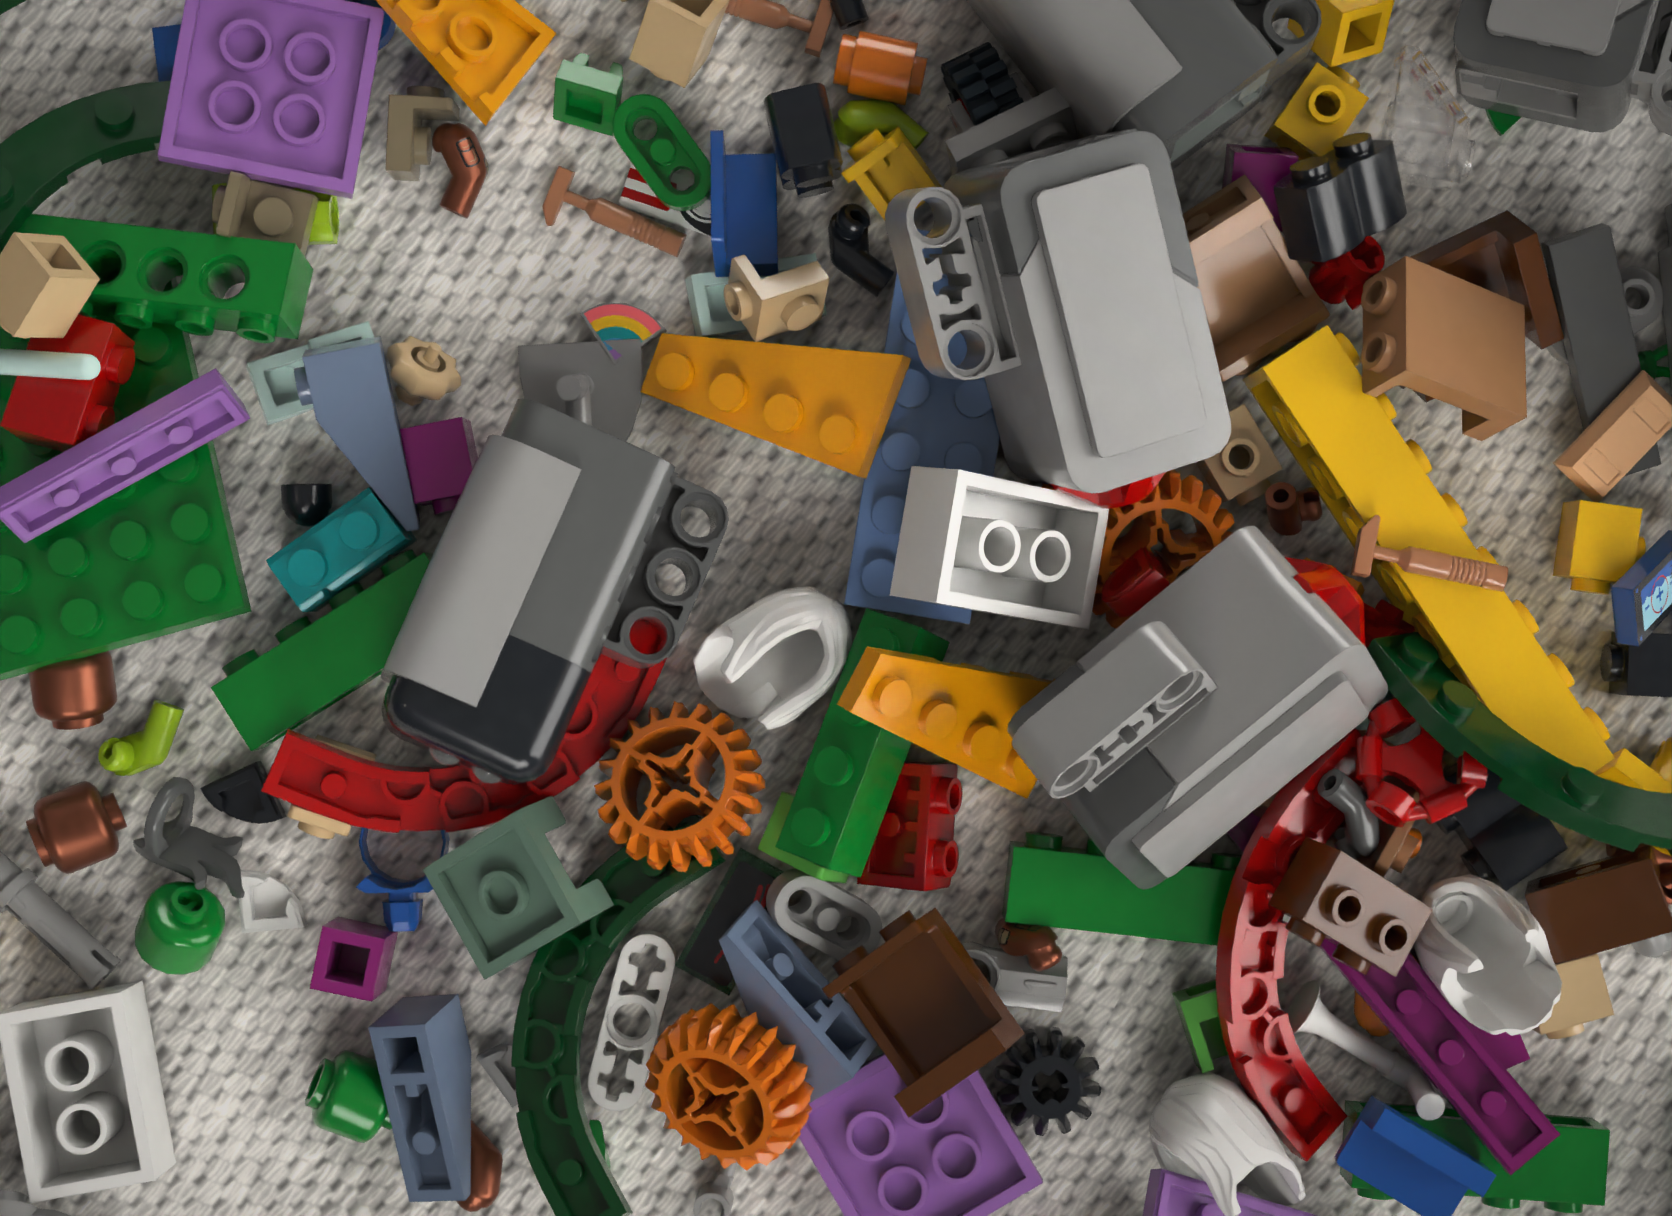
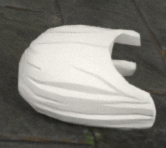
M815 587L786 588L766 596L718 626L703 641L693 658L696 670L694 674L697 683L704 694L720 710L728 712L737 718L745 717L747 719L763 714L757 720L768 730L784 726L824 696L840 678L852 647V631L848 611L842 603H839V600L830 598Z
M1472 874L1439 880L1431 885L1423 895L1421 902L1432 908L1433 911L1413 946L1423 970L1447 1002L1470 1023L1493 1035L1507 1032L1513 1036L1530 1032L1540 1024L1545 1023L1551 1017L1554 1004L1560 1000L1562 981L1550 953L1545 932L1533 914L1498 885Z
M1209 1071L1203 1074L1199 1072L1175 1081L1166 1089L1160 1102L1154 1107L1149 1125L1154 1154L1162 1169L1205 1181L1219 1209L1225 1216H1238L1241 1213L1237 1200L1236 1185L1238 1183L1248 1186L1261 1199L1284 1206L1296 1204L1306 1196L1301 1174L1296 1165L1288 1158L1277 1135L1258 1106L1236 1083Z

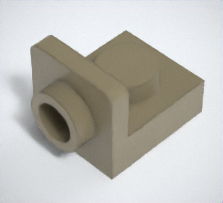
M431 86L407 87L406 95L389 94L385 170L394 180L419 181L420 165H430L432 132L430 127H422V120L459 121L460 108L453 98L444 97L445 91L443 89Z
M231 171L227 186L220 185L215 193L211 217L213 223H217L216 233L220 236L296 243L305 256L319 199L313 194L254 181L245 174Z

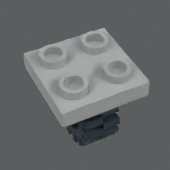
M986 42L941 64L943 80L950 92L948 95L952 104L948 105L952 115L950 120L958 134L945 140L952 175L962 170L1063 141L1077 139L1071 105L1054 87L1032 98L1018 73L1008 74L1006 64L1003 59L1000 60L998 51L995 47H992L991 43Z

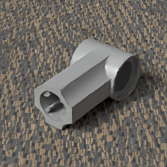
M973 941L961 942L971 958L982 960L988 966L986 979L1005 1006L1062 1012L1068 978L1067 956H1062L1061 961L1049 969L1036 971L1030 967L1027 955L1012 956L1004 952L1002 948L985 947Z

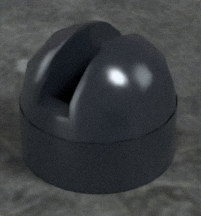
M282 484L281 503L287 517L295 524L306 527L316 525L322 521L332 507V484Z

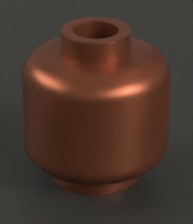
M109 651L85 658L49 664L28 673L35 712L39 717L51 720L53 728L80 729L99 724L104 720L103 713L109 711L117 702L113 662Z
M87 781L79 782L40 798L34 805V818L26 821L30 836L44 867L55 864L58 870L66 874L74 873L114 856L119 849L116 831L127 827L114 793L101 797L96 786Z

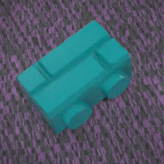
M368 487L268 558L266 562L302 612H317L326 606L332 597L358 583L388 561L389 554H399L417 541L411 531L404 529L374 490Z

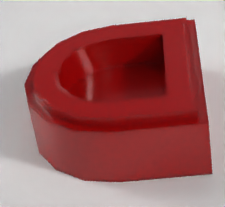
M1145 546L1137 550L1109 576L1102 588L1101 599L1117 616L1128 617L1136 613L1170 585V582L1160 561Z

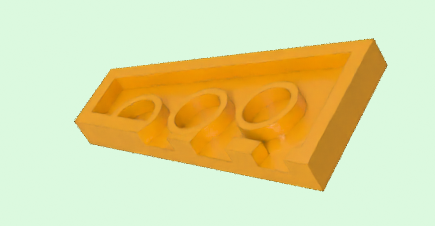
M376 0L485 126L556 35L555 31L515 0Z
M662 333L640 392L867 479L911 358L898 354Z
M867 646L837 705L1028 799L1038 779L1013 749V739L1008 734L1007 727L1013 715L1052 681L1036 678L1025 673L993 671L979 665L962 662L960 665L941 662L932 657Z

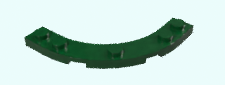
M171 81L139 83L105 90L74 100L42 115L13 133L0 144V254L13 232L19 230L25 220L42 202L68 183L67 176L98 159L103 165L129 155L156 150L155 143H160Z
M1418 632L1374 638L1371 641L1367 650L1388 684V689L1421 727L1454 757L1458 759L1466 751L1479 763L1498 775L1500 778L1498 790L1532 811L1594 840L1632 852L1635 851L1640 843L1666 848L1672 856V793L1645 791L1600 778L1589 770L1575 767L1532 743L1484 706L1477 699L1475 693L1469 687L1462 684L1439 658L1436 648L1429 641L1422 638Z
M691 815L684 818L675 829L668 828L666 831L690 827L701 821L702 818L699 815ZM626 846L610 856L581 884L583 886L595 879H599L614 905L540 947L531 963L521 992L514 1024L511 1065L515 1068L516 1096L519 1112L516 1113L518 1128L527 1158L555 1216H629L633 1213L600 1152L585 1112L580 1083V1047L586 1011L604 966L618 944L651 909L678 890L724 863L726 860L718 846L710 850L712 854L711 867H703L695 856L691 855L690 865L686 873L678 872L672 866L670 859L662 870L653 869L647 863V855L641 860L636 861L625 852Z

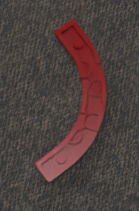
M634 622L629 633L632 646L642 654H655L661 643L658 629L650 622ZM600 653L552 764L543 775L526 783L516 785L502 783L460 764L435 767H408L370 761L288 729L261 791L319 815L352 826L383 832L399 833L400 830L419 832L445 830L446 833L496 823L516 810L547 797H554L575 784L580 779V776L600 760L611 748L610 738L622 739L628 730V719L635 720L643 709L658 680L666 659L652 667L640 669L628 666Z
M1356 728L1284 785L1258 822L1243 851L1232 879L1222 914L1217 945V1008L1223 1040L1232 1067L1246 1095L1258 1106L1274 1132L1293 1154L1306 1162L1348 1116L1306 1063L1296 1043L1288 1013L1280 1009L1277 979L1284 978L1288 930L1285 928L1287 922L1283 921L1284 913L1269 905V902L1305 837L1326 844L1333 832L1345 819L1344 814L1318 794L1317 787L1322 776L1329 770L1339 769L1365 789L1364 782L1356 779V739L1361 737Z

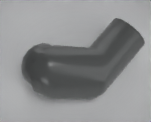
M1339 769L1329 770L1320 779L1317 791L1321 797L1340 810L1345 817L1346 826L1338 828L1334 834V837L1338 840L1334 844L1335 848L1355 860L1361 855L1368 857L1377 849L1381 837L1378 817L1367 808L1365 803L1368 799L1367 792Z

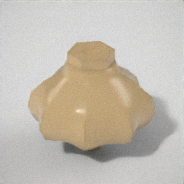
M409 336L403 342L395 343L388 347L386 357L391 367V377L397 384L395 391L399 400L414 406L420 404L424 399L440 400L446 393L454 392L461 386V376L456 370V359L443 352L441 346L436 342H425Z

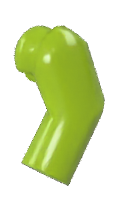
M877 99L851 100L839 108V117L834 121L838 141L847 146L854 145L876 128L885 136L899 126L916 150L929 134L928 131L897 105Z
M154 700L143 730L119 739L112 737L102 743L98 753L100 765L105 770L112 771L116 775L132 776L162 764L169 754L184 709L164 701Z

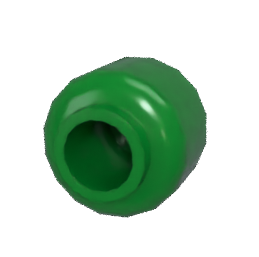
M175 881L163 884L149 895L135 928V947L141 958L156 970L174 975H186L196 972L212 958L225 927V910L217 896L207 888L197 890L193 882Z
M344 1050L336 1055L332 1061L324 1058L320 1062L305 1099V1105L313 1108L312 1119L319 1128L360 1143L371 1140L381 1127L389 1130L392 1129L376 1060L353 1051Z

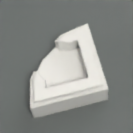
M241 870L242 887L245 891L244 897L239 898L242 933L302 928L308 925L301 902L284 882L265 872Z

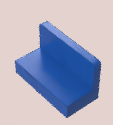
M712 130L710 131L711 243L715 276L729 277L732 258L746 255L759 276L778 274L777 165L775 153L726 155L724 131Z
M1372 1095L1335 1155V1161L1340 1167L1421 1216H1452L1468 1189L1484 1197L1497 1176L1480 1160Z

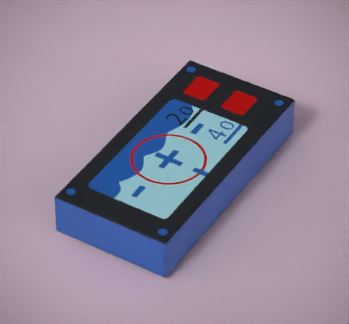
M1668 530L1611 587L1617 643L1640 646L1672 612V530Z

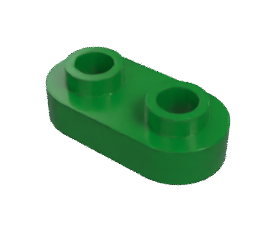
M648 94L635 95L625 100L618 107L613 118V133L621 150L663 205L676 211H689L701 206L711 194V165L707 157L663 100ZM648 119L655 122L657 132L653 138L640 140L634 135L635 126L641 120ZM680 169L689 170L694 175L693 185L683 191L677 190L671 185L673 173Z

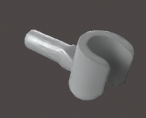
M737 1162L725 1169L720 1165L713 1181H708L701 1186L694 1203V1216H698L702 1202L711 1198L720 1201L724 1208L720 1216H730L734 1200L730 1186L734 1178L733 1174L737 1167Z

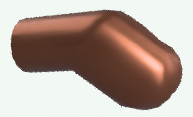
M1278 482L1272 484L1265 492L1270 525L1280 535L1291 536L1298 534L1302 531L1303 521H1317L1323 515L1319 491L1313 487L1296 491V488L1291 484Z
M472 1119L471 1195L465 1201H457V1203L466 1211L477 1212L481 1208H487L492 1205L499 1194L503 1158L500 1150Z

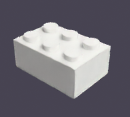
M911 466L890 596L1089 630L1109 509H1102L1060 491L959 469Z
M143 980L22 1002L0 1013V1043L30 1203L156 1181L176 1164Z

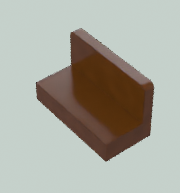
M1652 845L1637 848L1634 852L1626 851L1528 881L1525 898L1531 914H1533L1545 932L1555 964L1672 932V912L1659 880L1660 866Z

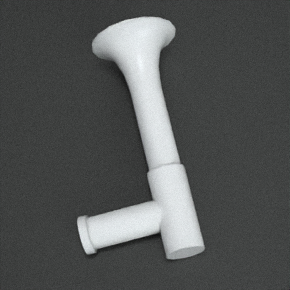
M1316 980L1309 981L1299 990L1286 1011L1293 1034L1301 1031L1317 1034L1381 1072L1383 1077L1408 1091L1415 1103V1109L1422 1119L1435 1120L1443 1114L1445 1098L1417 1064L1397 1052H1391L1332 1014L1320 999V983Z

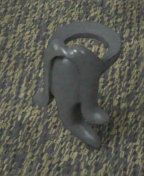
M173 777L164 784L151 804L145 822L144 838L133 840L136 852L155 864L192 879L197 890L205 888L207 875L224 881L233 897L243 898L245 891L242 887L241 869L237 860L233 857L240 850L243 838L237 836L223 838L200 828L190 826L195 799L194 786L188 779ZM183 794V803L178 816L169 822H164L172 803L178 796Z

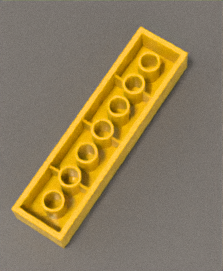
M1326 325L1242 379L1312 486L1319 491L1320 498L1354 549L1358 530L1373 516L1379 515L1380 523L1375 546L1399 551L1411 546L1498 565L1486 548L1480 546L1476 549L1462 527L1467 525L1468 521L1459 504L1446 492L1440 495L1427 476L1432 471V466L1426 454L1414 440L1409 439L1405 442L1391 420L1396 418L1397 415L1385 393L1373 397L1362 392V376L1356 369V366L1361 364V360L1356 349L1343 333L1338 332L1334 335L1329 326ZM1373 558L1371 575L1389 602L1404 611L1402 620L1414 626V632H1418L1422 638L1429 641L1436 648L1439 658L1462 684L1469 687L1475 693L1477 699L1493 714L1532 743L1575 767H1582L1594 773L1615 759L1605 744V741L1610 739L1607 727L1590 707L1581 708L1569 690L1575 684L1570 671L1554 653L1546 655L1534 637V634L1539 631V627L1530 611L1522 602L1517 599L1511 602L1504 590L1501 592L1405 572L1397 563Z

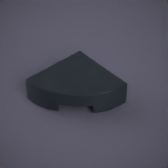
M261 761L252 763L200 788L214 808L238 820L262 824L287 817L279 799L261 791L267 778V773Z

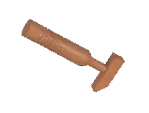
M729 0L725 11L726 14L729 13V15H734L735 17L739 16L741 19L773 29L788 26L810 33L805 46V53L819 58L833 17L829 0L820 1L814 21L792 15L784 5L769 0Z
M558 166L542 206L548 226L554 225L563 202H566L586 211L590 219L596 223L624 235H629L631 238L658 248L675 257L679 256L687 234L671 227H666L664 224L637 214L604 198L588 199L569 191L575 172Z
M1379 515L1373 516L1358 530L1350 575L1363 578L1369 577L1374 558L1397 563L1405 572L1501 592L1505 588L1508 578L1507 566L1411 546L1400 551L1375 546L1380 523Z

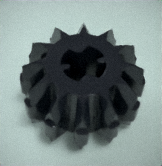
M1058 1027L1050 1028L1047 1034V1045L1041 1046L1033 1029L1026 1030L1024 1035L1030 1050L1024 1053L1013 1044L1005 1051L1009 1060L1016 1064V1067L1010 1065L995 1067V1078L1003 1083L1010 1084L997 1092L998 1102L1001 1106L1016 1104L1010 1116L1016 1126L1024 1124L1034 1114L1033 1129L1036 1135H1045L1048 1130L1049 1119H1056L1061 1133H1068L1071 1131V1124L1066 1114L1073 1111L1077 1116L1085 1120L1092 1114L1090 1108L1080 1099V1096L1093 1098L1101 1094L1099 1083L1086 1078L1099 1069L1098 1062L1095 1057L1079 1059L1085 1044L1078 1036L1069 1040L1061 1050L1062 1032ZM1056 1070L1060 1071V1073H1057V1078L1061 1084L1058 1090L1053 1091L1051 1088L1045 1087L1040 1093L1036 1092V1090H1039L1035 1079L1036 1074L1041 1071L1045 1075L1050 1076Z

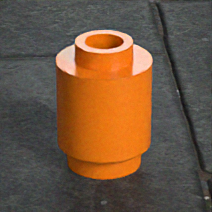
M859 31L858 37L843 34L833 84L848 87L847 93L906 105L908 93L919 96L921 94L928 58L916 56L918 43L864 31Z

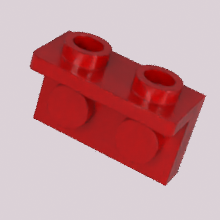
M904 762L861 878L857 877V884L916 891H930L950 886L951 877L955 874L959 861L958 846L953 841L955 814L959 811L962 802V785L957 778V764Z

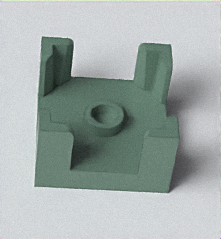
M553 796L516 810L422 869L484 980L536 952L540 947L614 905L599 879H595L576 889L547 839L545 833L559 828L566 823L565 817Z

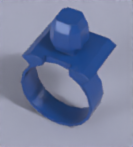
M361 828L359 839L361 856L372 874L365 877L356 888L364 893H388V899L382 901L384 922L389 931H415L422 919L423 899L417 898V893H429L433 890V887L426 875L411 880L392 878L378 869L369 855L366 841L368 828ZM440 830L443 840L440 858L447 854L450 841L449 833H445V830Z

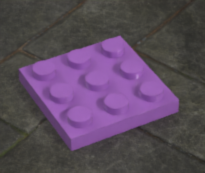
M185 0L158 150L159 161L227 175L233 171L245 174L252 180L353 199L385 11L383 8L345 0Z
M882 1053L862 1065L851 1080L809 1103L812 1110L809 1113L807 1123L800 1131L799 1139L844 1216H988L1043 1183L1042 1176L979 1070L908 1118L894 1097L906 1087V1084L886 1055Z

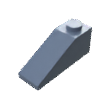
M381 336L305 350L302 356L304 367L294 368L295 382L301 405L313 404L317 422L406 531L419 529L420 517L417 504L414 503L400 434L401 428Z
M757 900L754 901L723 934L719 942L748 1016L757 1012L759 1025L767 1030L778 1026L776 1038L782 1044H796L792 1059L793 1061L808 1065L804 1081L814 1088L810 1096L809 1103L851 1080L878 1044L855 1011L839 993L830 999L827 998L822 988L828 985L829 981L785 931L776 924L764 907Z
M459 995L403 997L370 1025L368 1029L409 1202L465 1201L471 1195V1048Z

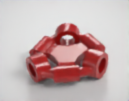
M1396 698L1381 704L1369 713L1368 720L1370 722L1365 736L1356 739V779L1364 782L1368 796L1365 802L1367 808L1382 821L1395 827H1403L1408 821L1425 819L1431 825L1467 808L1466 799L1478 788H1485L1488 768L1479 763L1466 751L1457 759V784L1446 781L1443 776L1441 763L1445 748L1420 724V735L1407 743L1389 746L1383 741L1385 738L1404 731L1416 722ZM1390 775L1414 788L1419 793L1417 804L1404 790L1381 780Z

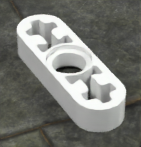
M642 931L633 935L626 942L619 956L588 1076V1090L592 1099L600 1107L609 1111H622L630 1108L639 1100L645 1087L649 1072L646 1063L650 1059V1054L656 1045L677 963L675 947L669 938L662 933ZM646 944L657 946L656 957L665 960V968L658 967L653 969L646 989H658L660 991L658 1000L641 991L621 990L623 981L635 986L640 971V964L631 960V953H641ZM636 1003L648 1011L651 1022L650 1028L646 1033L638 1037H629L619 1031L615 1023V1014L622 1005ZM607 1041L623 1050L644 1051L642 1060L630 1054L625 1070V1078L634 1081V1088L624 1087L619 1096L609 1094V1083L600 1080V1073H611L619 1052L616 1050L607 1051Z

